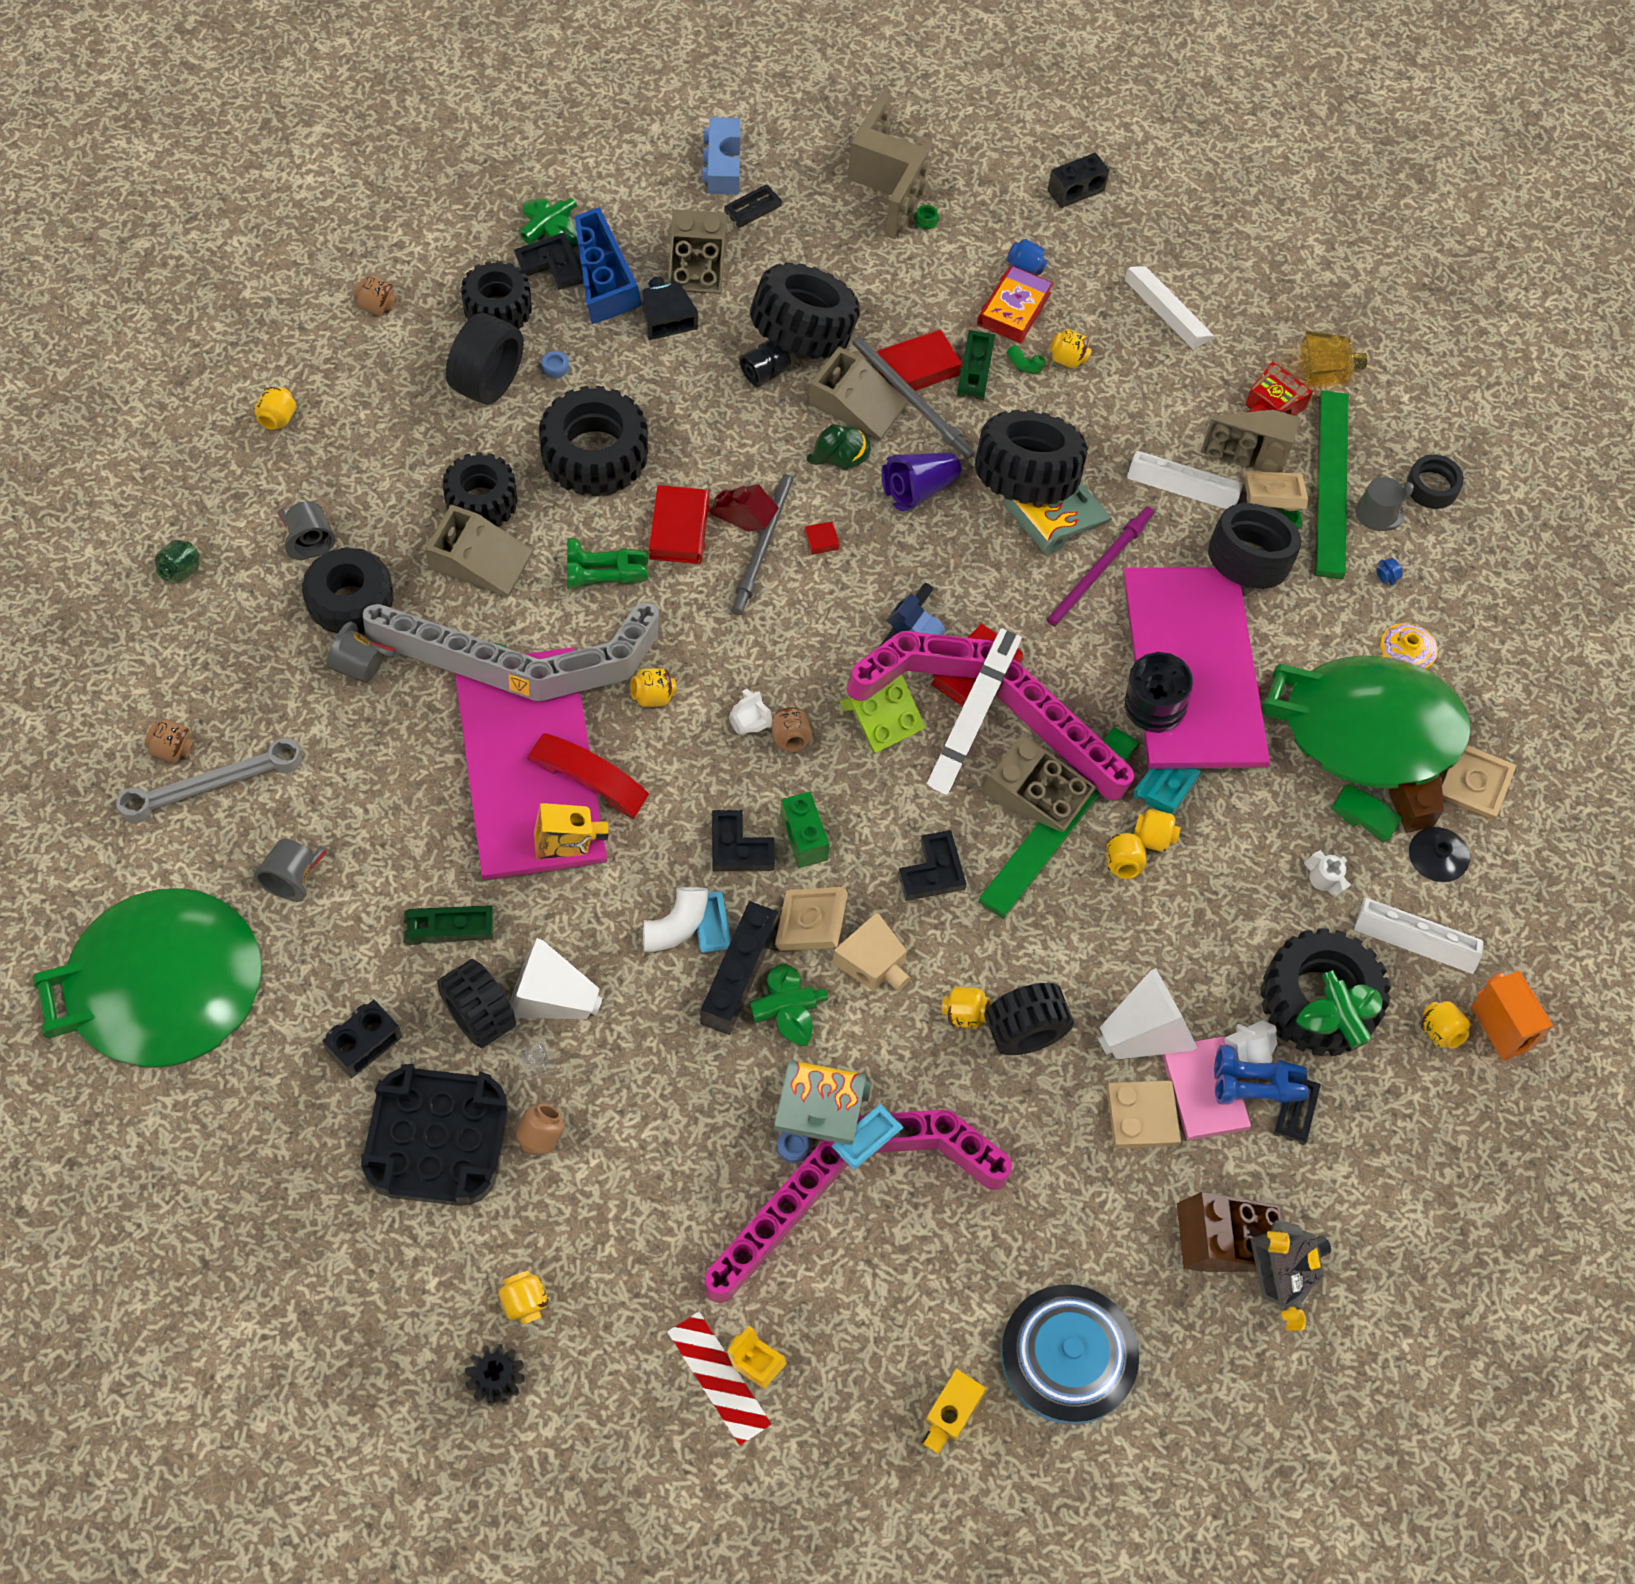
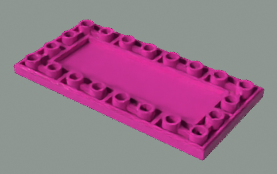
M1215 567L1124 568L1123 581L1134 663L1146 654L1154 652L1171 653L1181 658L1189 666L1193 676L1187 712L1182 722L1172 730L1160 733L1143 730L1148 769L1268 768L1270 759L1241 584L1227 579Z
M571 647L526 653L525 655L544 659L573 652L574 649ZM455 673L483 881L607 863L604 840H591L588 853L582 856L536 860L534 828L540 804L587 806L590 808L591 822L601 821L596 792L557 770L553 774L527 759L543 733L560 737L590 751L581 693L576 692L544 701H535Z

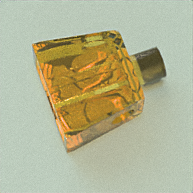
M1306 331L1300 350L1305 383L1308 388L1348 384L1354 369H1366L1367 354L1352 353L1351 341L1348 337Z

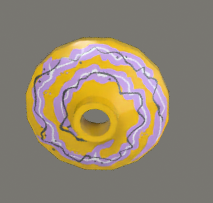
M1394 624L1387 628L1381 636L1380 649L1383 657L1406 661L1425 670L1431 667L1437 658L1438 647L1435 639L1427 630L1416 624Z

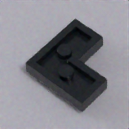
M565 232L514 249L518 264L523 270V274L527 276L550 269L558 290L583 282V276Z
M712 810V871L775 870L774 837H743V810Z
M948 830L921 835L920 842L926 863L902 867L898 870L905 901L966 890L967 883L952 831Z

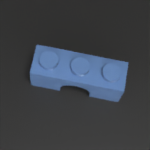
M709 117V128H704V144H709V147H703V164H708V167H703V183H708V194H739L740 157H730L728 155H740V118Z

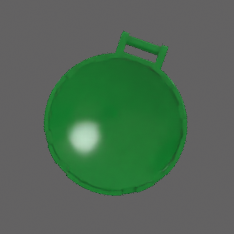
M1362 655L1339 658L1324 663L1311 671L1279 664L1275 667L1272 674L1274 680L1268 696L1261 704L1263 715L1288 722V727H1291L1295 736L1294 742L1306 757L1312 756L1322 764L1321 768L1338 778L1369 787L1398 788L1399 784L1415 782L1416 785H1420L1438 778L1439 773L1447 768H1453L1461 759L1466 750L1470 735V721L1466 708L1456 692L1447 683L1417 665L1383 656ZM1285 684L1294 686L1288 702L1279 700Z
M182 888L157 889L131 896L110 907L88 926L75 944L67 965L33 975V983L39 992L44 1023L41 1025L43 1037L52 1038L78 1031L96 1051L117 1062L121 1061L143 1068L170 1067L195 1060L219 1047L221 1042L235 1029L238 1030L252 1009V1003L256 997L257 990L260 988L262 962L260 950L251 928L236 910L222 900L203 892ZM62 984L68 1016L57 1019L52 986Z

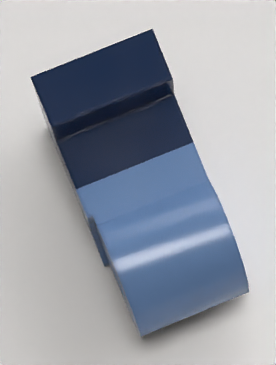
M912 593L899 601L886 619L899 632L911 631L937 635L945 633L944 625L918 605L920 600Z

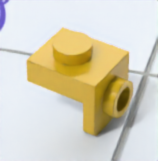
M750 1326L732 1340L727 1350L733 1368L763 1389L771 1383L787 1364L785 1357L760 1341L755 1329Z

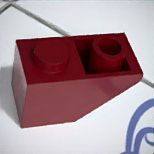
M756 484L741 486L731 490H722L716 495L715 503L709 512L750 532L766 529L779 510V507L763 488Z

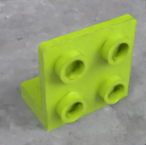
M902 674L865 701L854 700L849 695L839 700L844 711L854 710L870 748L874 753L925 728V724Z

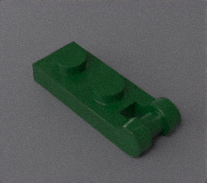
M973 330L968 331L957 396H976L977 400L984 401L996 334ZM968 380L978 382V385L967 384Z
M492 905L415 908L404 911V923L407 924V930L403 933V942L407 945H419L422 942L493 940ZM428 922V928H420V924Z

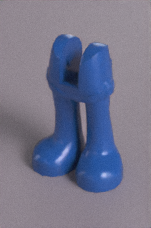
M1219 1045L1214 1064V1078L1218 1079L1215 1085V1097L1218 1104L1221 1105L1232 1104L1237 1099L1265 1098L1275 1100L1278 1103L1307 1100L1309 1096L1308 1087L1297 1082L1306 1080L1308 1071L1306 1067L1278 1060L1277 1063L1240 1061L1236 1059L1233 1047ZM1235 1078L1270 1080L1271 1084L1239 1082Z

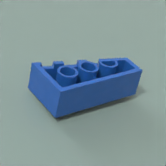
M600 207L576 215L575 224L583 271V282L591 323H599L642 306L638 285Z

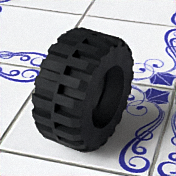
M792 262L785 263L784 265L781 263L776 264L763 273L750 308L755 329H758L759 334L763 338H768L771 344L782 347V350L788 353L791 351L796 353L797 356H810L811 359H818L820 357L824 359L830 358L839 346L845 349L860 315L858 299L855 297L852 289L846 287V283L842 280H837L834 278V275L828 272L820 271L817 267L813 266L811 268L801 263L794 265Z
M583 386L575 392L573 389L564 393L565 396L563 398L559 396L552 401V407L548 406L546 408L543 418L540 420L539 440L543 466L549 472V476L554 482L560 481L561 487L568 491L572 488L576 494L584 495L585 493H591V496H600V493L607 492L608 495L616 493V489L619 487L621 489L631 485V479L635 481L641 475V470L645 468L647 463L648 426L642 409L639 405H634L633 399L627 395L621 396V392L613 388L609 391L605 390L604 386H596V388L591 389L588 386ZM587 432H604L617 439L614 444L601 450H585L571 443L574 438Z
M1012 410L1010 413L1004 411L997 416L991 417L982 427L974 464L975 471L986 487H990L991 491L997 495H1004V498L1008 500L1020 501L1019 503L1056 504L1060 500L1068 499L1078 490L1088 454V447L1081 432L1076 431L1075 426L1065 423L1064 419L1052 417L1044 412L1042 414L1036 413L1035 410Z
M1318 928L1315 934H1313L1312 930L1300 932L1298 938L1292 936L1284 943L1283 947L1278 949L1264 974V982L1260 992V996L1265 998L1261 1004L1263 1012L1271 1015L1268 1022L1279 1028L1281 1031L1279 1037L1285 1042H1288L1289 1039L1296 1043L1295 1048L1303 1052L1308 1048L1312 1049L1313 1055L1323 1056L1326 1051H1329L1331 1056L1341 1055L1344 1050L1351 1052L1355 1049H1351L1339 1028L1330 1034H1318L1308 1031L1297 1024L1296 1020L1299 1014L1310 1004L1300 989L1298 976L1309 972L1327 973L1334 971L1338 981L1344 980L1348 990L1353 986L1361 984L1376 989L1382 997V1008L1376 1017L1366 1020L1361 1019L1370 1035H1372L1385 1016V1011L1389 1006L1391 997L1387 993L1391 986L1390 979L1388 977L1383 978L1387 971L1383 962L1377 963L1375 960L1377 954L1372 948L1367 950L1362 946V940L1354 937L1352 940L1346 937V932L1337 930L1333 934L1329 933L1328 928Z

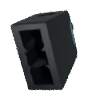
M659 276L652 278L648 283L649 288L642 291L643 312L648 341L697 330L698 311L679 282L665 284L664 279Z

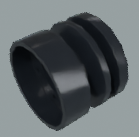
M1164 652L1146 654L1136 660L1130 669L1124 703L1127 717L1135 726L1145 731L1160 733L1172 730L1182 722L1187 712L1193 685V676L1189 666L1181 658Z

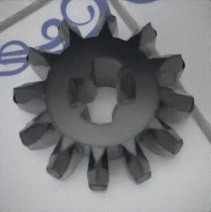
M497 1344L495 1353H491L489 1347L484 1346L482 1348L484 1357L481 1358L473 1354L471 1361L475 1366L465 1368V1374L471 1377L466 1382L467 1389H476L474 1393L476 1401L482 1400L487 1395L486 1401L488 1406H493L495 1396L500 1397L503 1405L507 1404L506 1393L509 1392L517 1396L520 1392L515 1384L525 1382L524 1374L519 1373L524 1368L523 1361H514L516 1352L513 1349L504 1354L502 1344ZM492 1369L498 1370L499 1380H492L490 1373Z

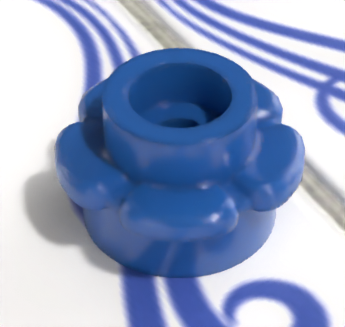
M1394 558L1379 561V567L1376 569L1378 578L1383 583L1389 582L1390 585H1395L1396 581L1403 576L1400 564Z

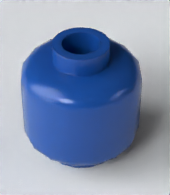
M1022 239L1019 243L1015 241L1006 258V261L1009 262L1008 267L1012 265L1034 275L1036 273L1041 275L1047 264V260L1044 259V248L1027 239Z

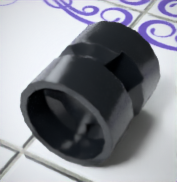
M768 339L759 344L758 349L753 348L741 355L739 364L746 379L753 386L760 387L771 380V375L778 376L790 369L791 359L788 352L782 350V347L778 345L774 346Z

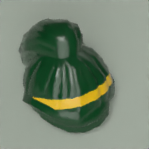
M832 424L820 433L816 439L814 451L812 454H808L807 461L814 465H820L829 461L831 464L845 470L855 465H860L869 458L871 451L870 441L856 428Z

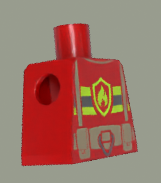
M1272 361L1250 389L1245 405L1249 408L1247 412L1277 410L1295 416L1307 408L1313 391Z

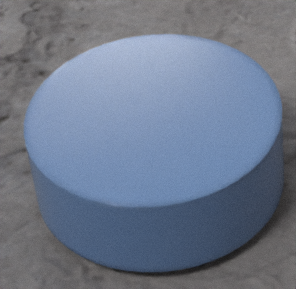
M559 351L545 354L541 360L542 372L550 378L565 376L569 371L568 357Z
M786 1132L779 1136L777 1152L784 1161L799 1163L808 1156L810 1151L809 1137Z

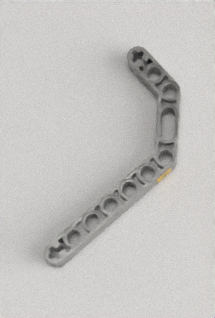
M640 603L632 609L611 642L544 659H537L384 605H371L363 611L365 637L372 642L393 647L397 653L535 701H544L629 679L655 642L659 633L658 608L650 603Z

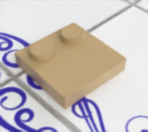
M1246 471L1245 485L1249 503L1283 508L1288 511L1307 509L1308 496L1302 474Z
M1467 745L1463 756L1453 768L1447 769L1442 782L1443 800L1495 820L1517 765Z
M844 887L786 890L775 946L780 951L837 948L848 895Z
M1173 1081L1108 1083L1107 1094L1114 1149L1180 1145L1181 1139Z

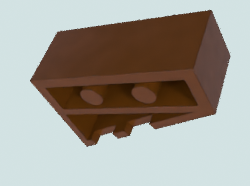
M1439 773L1438 778L1420 785L1411 782L1399 784L1398 788H1387L1397 814L1402 817L1401 823L1406 833L1434 827L1444 811L1441 773Z

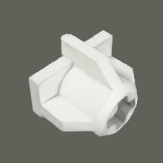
M748 689L743 690L744 699L733 706L729 715L733 729L738 734L744 736L749 732H759L767 727L770 728L773 721L771 711L763 704L760 692L752 693Z
M1320 850L1305 861L1304 864L1310 870V881L1316 889L1328 891L1336 898L1351 886L1344 878L1346 874L1345 863L1347 862L1344 856L1341 858L1335 855L1325 856Z
M1263 1020L1249 1027L1237 1024L1236 1033L1225 1037L1224 1040L1225 1044L1234 1048L1237 1060L1252 1063H1271L1273 1060L1272 1053L1277 1046L1276 1026Z

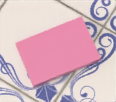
M1225 1037L1195 1041L1198 1048L1193 1051L1162 1054L1169 1081H1173L1175 1102L1186 1141L1247 1131L1251 1127L1243 1099L1234 1100L1229 1105L1218 1104L1215 1097V1085L1218 1080L1214 1078L1215 1057L1219 1045H1227L1225 1044Z

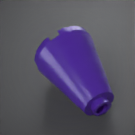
M953 453L898 454L887 457V464L882 465L881 480L886 496L892 495L896 501L892 505L900 511H908L956 481L960 477L962 465Z

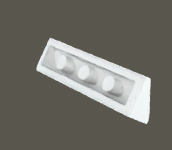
M1146 266L1130 267L1127 269L1125 281L1193 350L1214 338V335Z
M1136 451L1127 476L1128 479L1224 509L1237 504L1243 487L1241 482L1140 451Z
M1364 898L1354 927L1355 931L1471 974L1475 972L1482 958L1483 941L1481 939L1369 898Z

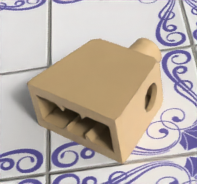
M877 912L834 949L832 963L873 991L885 981L897 991H900L911 979L900 968L906 960L907 951Z

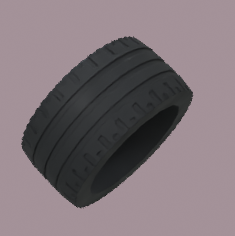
M479 313L471 317L457 334L450 349L446 364V381L448 386L459 394L486 405L493 404L499 400L507 391L519 369L524 349L522 332L508 322L489 314Z
M1240 503L1227 508L1219 518L1209 542L1208 555L1212 565L1227 579L1246 587L1269 589L1280 585L1289 575L1299 554L1302 540L1297 527L1282 513L1263 505ZM1243 541H1248L1257 544L1267 551L1253 548L1245 544Z

